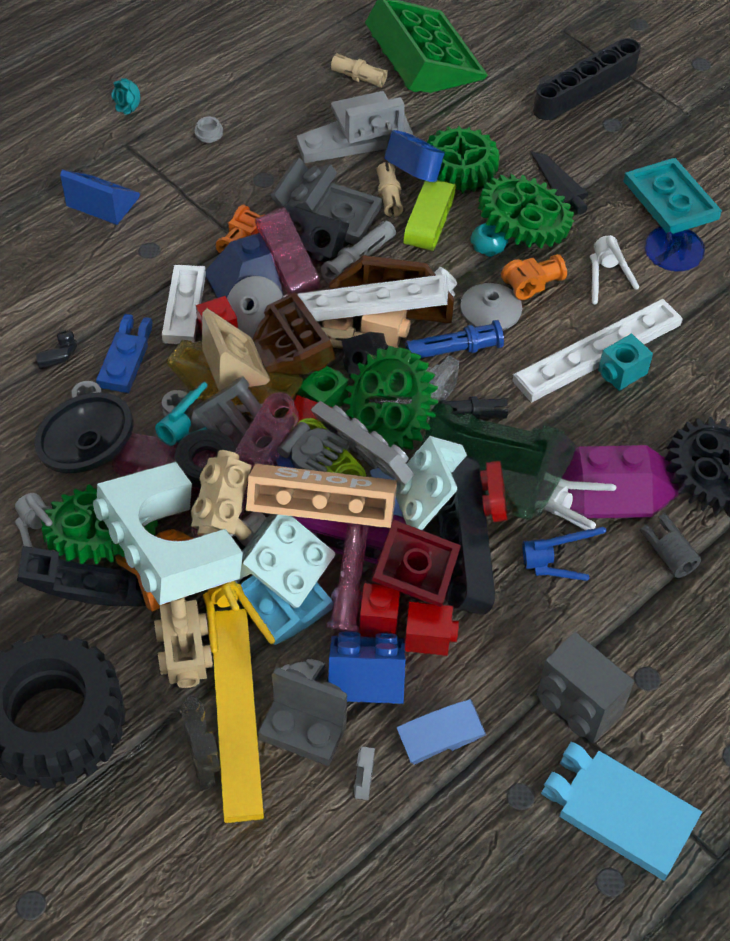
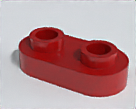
M501 461L486 462L487 470H480L483 491H489V495L482 496L485 516H492L493 522L508 521Z

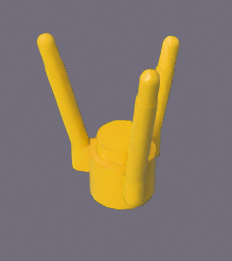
M234 580L207 589L208 591L203 594L207 610L208 633L212 653L218 651L214 605L217 604L222 608L231 606L232 610L237 612L239 611L237 599L241 602L270 644L275 643V638L244 594L241 584L236 583Z

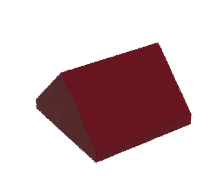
M393 519L373 569L372 581L441 607L461 545Z

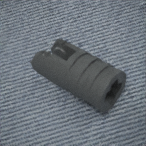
M666 513L661 514L658 518L662 527L669 534L660 540L657 538L654 530L648 525L640 529V532L676 578L690 574L699 566L701 557Z

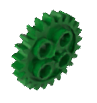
M510 174L509 179L504 175H500L499 179L492 178L490 183L486 182L478 200L480 202L478 209L482 210L480 216L488 218L487 226L495 225V233H505L504 239L506 240L511 237L515 238L517 245L521 241H525L529 248L532 243H535L540 249L543 248L544 243L549 247H553L554 242L560 244L563 238H567L574 222L572 219L574 212L569 211L571 205L563 203L564 196L555 195L557 189L548 190L546 182L539 185L536 178L527 181L524 175L520 179H517L513 174Z
M388 346L387 350L377 349V356L368 354V365L358 363L361 373L359 375L351 374L355 383L354 386H346V390L351 393V397L344 399L343 403L350 405V409L345 412L347 416L351 419H358L367 428L369 434L376 431L385 439L389 447L395 444L401 450L403 448L412 450L414 449L413 440L421 442L423 440L420 433L421 429H431L426 422L427 417H436V414L430 410V406L438 403L437 399L431 398V393L435 392L438 386L429 384L435 374L426 371L429 363L421 361V355L412 353L411 350ZM381 399L396 401L397 399L412 400V402L410 404H399L395 402H384L383 404H379L375 402L369 403V400Z
M90 484L87 485L86 491L83 492L76 488L73 489V496L62 494V502L52 501V509L45 510L48 517L52 520V525L46 526L41 520L44 542H47L48 550L58 551L59 556L65 554L66 561L79 557L80 564H83L88 558H93L94 563L98 564L103 557H106L110 562L114 561V555L117 554L125 558L124 551L119 543L115 544L112 541L109 528L105 522L98 520L96 517L93 501L97 499V489H94ZM158 519L145 525L144 529L150 534L155 535Z

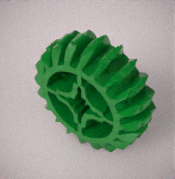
M459 125L456 129H451L447 126L445 131L437 130L435 135L429 136L427 143L445 152L437 180L455 184L456 190H460L463 194L466 189L475 192L477 187L484 189L486 182H491V179L496 175L499 168V150L496 147V142L490 140V135H482L481 129L473 131L470 126L467 129H462Z

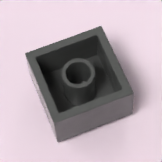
M574 632L545 660L536 695L547 710L556 712L565 719L570 729L576 735L585 737L594 744L622 716L635 680L578 633Z

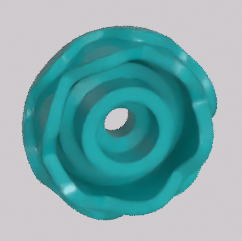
M126 78L115 81L113 83L115 88L111 93V97L116 103L115 109L123 112L124 115L130 114L140 104L139 88L134 82Z
M483 223L474 229L470 242L473 244L476 252L492 257L504 251L508 243V239H504L505 233H495V225L487 226L486 223Z

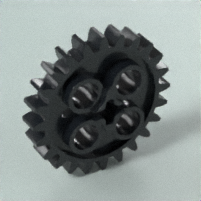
M709 417L705 424L697 418L693 425L687 422L682 430L678 429L668 444L667 449L669 451L665 456V460L669 464L666 470L670 473H675L670 480L671 483H680L682 485L678 493L684 494L688 492L691 495L688 501L690 504L698 500L701 502L700 507L702 511L709 505L713 508L714 515H718L721 509H724L727 516L730 517V428L727 427L725 419H722L719 425H716L712 417Z

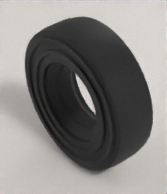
M195 431L184 437L176 448L175 462L185 473L193 487L201 488L200 475L204 469L198 467L193 462V458L198 452L211 450L218 454L219 450H226L237 454L232 440L219 431Z

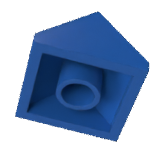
M63 169L60 174L66 206L116 225L123 219L140 196V193L90 174Z

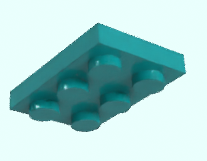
M676 158L625 172L623 182L668 235L720 219L722 210Z

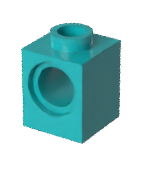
M631 333L602 351L598 371L607 382H610L620 391L648 374L653 353Z

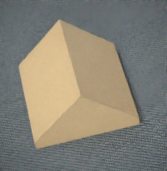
M207 308L203 312L202 350L218 390H223L242 376L250 384L249 387L267 384L270 379L252 338Z

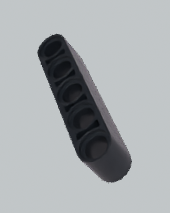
M630 38L621 39L540 83L536 89L534 115L542 120H552L634 74L641 49L640 43Z
M467 455L451 473L456 483L457 491L438 512L440 537L461 545L446 597L449 606H453L454 609L484 615L494 605L495 588L487 520L483 506L480 464L477 458Z

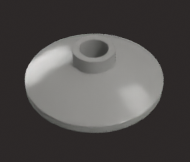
M251 276L239 281L231 289L227 300L237 316L238 329L253 338L259 323L265 317L264 311L267 305L284 297L280 288L270 279L262 276ZM253 300L254 307L248 311L247 305Z
M483 283L471 287L464 293L461 299L460 310L464 319L473 327L489 325L493 320H499L503 331L518 322L522 314V303L510 288L496 283Z

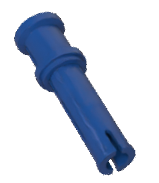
M493 320L489 325L478 327L467 325L463 328V331L418 340H408L405 343V347L407 350H411L412 353L421 355V358L463 350L477 353L478 349L491 346L503 348L504 336L499 320Z

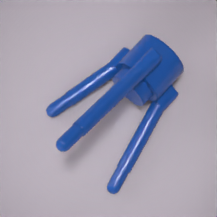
M606 528L588 529L546 540L523 541L522 551L525 569L534 568L535 576L550 575L588 581L590 578L588 574L547 567L548 563H554L553 546L606 533Z

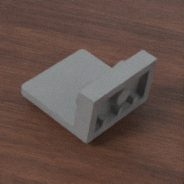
M380 91L331 103V109L348 143L389 135L392 130L403 131L405 104L401 97L388 99L385 92Z

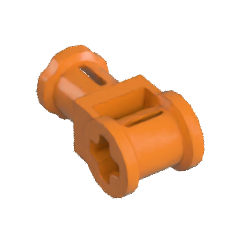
M244 204L239 206L228 223L229 233L216 241L217 251L221 253L231 241L260 233L264 239L271 227V217L267 214L259 215L250 211V208Z
M559 254L553 255L550 259L539 263L534 258L523 261L519 259L513 260L506 264L501 271L502 280L513 287L514 295L519 300L529 299L534 294L544 291L547 282L553 280L562 281L567 277L565 261Z

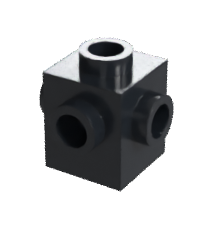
M368 332L341 340L345 354L343 356V364L345 370L349 373V377L352 378L351 374L359 375L361 373L358 367L359 362L368 365V354L377 356V349H388L384 333Z

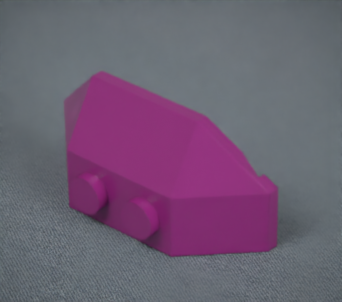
M647 445L579 446L542 466L540 470L542 485L545 482L555 484L558 478L573 482L616 485L615 491L568 489V493H571L573 496L570 510L586 518L653 517L679 495L678 483L670 482L675 473H670L666 470L669 462Z

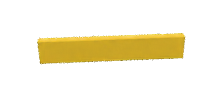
M239 609L237 612L233 610L215 611L218 651L213 653L224 822L264 819L247 611L245 609Z

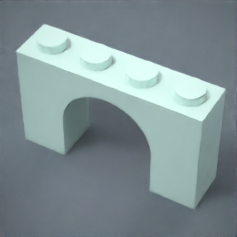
M176 462L98 483L97 499L93 501L96 517L98 520L105 522L109 528L112 541L115 544L119 543L124 551L128 565L131 568L135 567L140 575L145 591L151 592L159 605L240 579L243 552L226 529L185 541L164 540L144 529L145 525L154 520L190 510L192 483Z

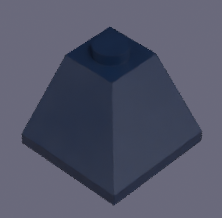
M260 233L231 241L205 270V278L216 298L223 296L227 298L231 289L239 281L251 276H262L270 279L280 288L284 296L272 253ZM253 300L247 305L248 311L254 307Z

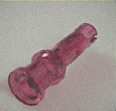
M347 523L338 588H334V591L331 592L334 603L331 621L327 622L326 628L359 632V626L356 625L359 603L362 602L363 592L359 591L370 525Z

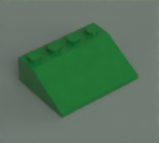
M400 0L376 1L365 24L409 90L433 93L486 79L488 74L441 10Z

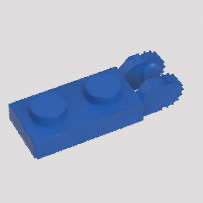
M124 314L120 322L119 332H116L96 379V383L100 388L124 393L130 392L148 348V339L153 324L151 318H143L139 326L138 336L130 335L134 325V317L130 314Z

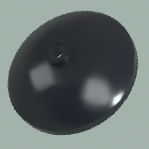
M96 392L76 396L57 406L41 422L35 435V451L41 462L56 472L82 473L96 469L118 455L128 442L134 427L132 412L124 400L113 394Z

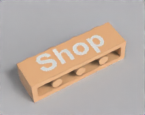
M255 464L248 477L246 511L391 528L397 480Z

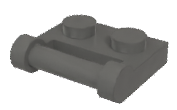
M244 376L236 379L229 386L203 401L194 409L195 414L208 430L219 431L232 440L239 455V460L272 442L284 432L278 422L274 423L249 390L250 384ZM237 396L263 432L258 435L232 402V398Z

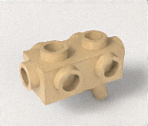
M219 450L217 457L208 459L200 475L201 489L199 497L191 509L193 519L191 527L198 529L197 534L199 536L226 529L229 534H235L240 540L247 539L251 534V529L239 516L242 512V502L252 465L240 461L239 455L234 452Z
M185 597L171 601L169 604L160 605L161 619L154 620L157 642L164 641L165 647L164 652H158L161 675L168 674L170 684L177 683L181 688H191L198 685L200 679H207L206 668L213 667L210 645H202L201 636L209 635L206 613L198 614L197 601H186Z

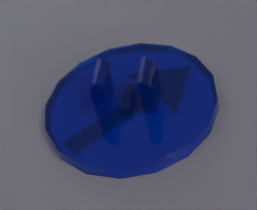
M659 227L647 236L645 251L648 258L655 265L665 270L678 272L688 271L697 267L704 258L705 246L702 239L689 229L672 234L671 231L666 233L662 227Z

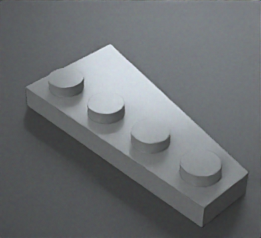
M319 401L311 409L316 418L329 431L349 441V447L346 450L348 452L351 451L355 458L360 461L364 459L371 467L375 469L378 467L384 474L404 485L415 475L406 464L409 458L403 450L395 444L389 447L385 439L376 431L369 434L367 428L358 419L353 418L350 421L347 414L337 405L331 408L322 401Z

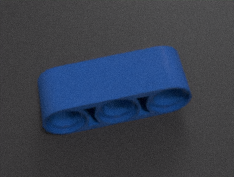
M392 130L384 159L416 178L436 182L445 152L412 134Z

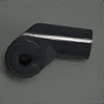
M65 330L57 334L58 344L54 349L35 353L39 369L68 361L77 348V340L74 339L72 331Z

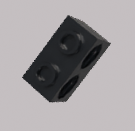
M285 205L275 240L284 243L283 249L295 253H301V250L304 249L312 252L311 258L327 262L329 258H336L338 252L343 248L349 223L295 206ZM299 222L302 225L303 232L299 238H295L293 227ZM327 231L331 236V241L324 248L321 245L320 237L323 232Z

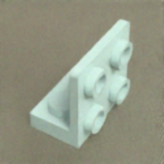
M429 436L409 460L407 465L415 475L405 485L397 481L396 499L407 525L423 530L457 491V486L451 473L467 456L463 445Z
M272 514L264 520L242 550L240 579L252 574L291 607L298 608L334 558L335 552L292 516Z

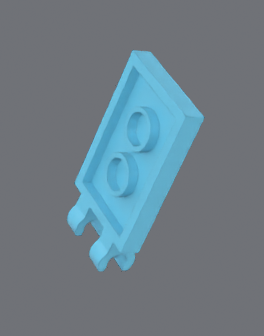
M570 742L563 753L564 757L560 764L566 769L577 773L576 777L570 785L564 777L552 772L545 782V787L541 794L564 807L559 816L560 818L665 881L702 811L598 750L594 759H592L580 745Z

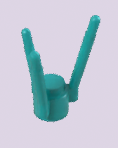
M202 382L194 391L191 390L171 413L155 425L156 433L162 442L172 446L177 442L180 443L184 437L190 434L191 421L184 412L207 388L208 384L206 382ZM204 427V428H201V429H199V430H208V429H207L206 427Z

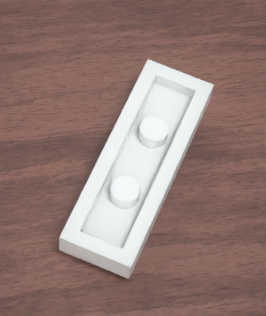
M174 265L162 330L163 343L195 345L198 327L195 305L202 302L206 277L205 266Z

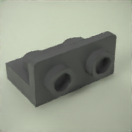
M300 158L296 159L272 192L271 198L282 212L285 205L313 211L337 172L331 164L319 168L314 166L308 169Z

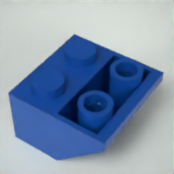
M344 631L340 632L338 636H331L328 683L338 686L347 694V702L404 704L406 662L404 638H397V635L392 633H378L375 637H361L360 633Z

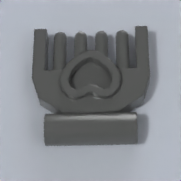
M299 422L277 448V452L284 458H288L292 453V464L297 469L327 472V468L317 462L332 466V461L325 458L324 455L333 460H336L338 456L325 449L324 446L337 453H342L343 449L346 450L349 447V441L326 429L316 428L311 430L308 424Z

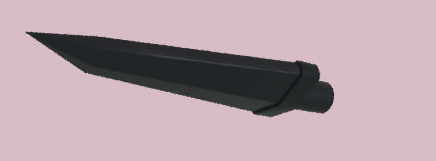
M530 151L550 187L557 189L555 195L564 196L563 203L570 204L578 214L585 213L588 206L583 200L588 196V192L546 154Z

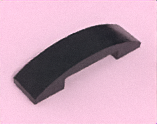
M28 546L22 547L17 581L31 588L57 597L90 604L146 606L137 575L130 571L58 559V551Z

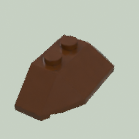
M363 255L330 282L329 290L436 276V274L427 263ZM448 291L447 305L407 310L406 318L452 324L454 297Z
M296 292L267 305L264 311L265 317L259 323L252 340L268 373L307 374L311 371H319L325 368L329 362L335 360L333 345L329 337Z

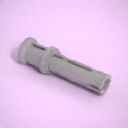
M387 220L385 222L382 221L351 248H342L333 261L325 262L321 266V273L325 281L330 284L334 278L363 255L370 256L388 240L396 235L393 224Z

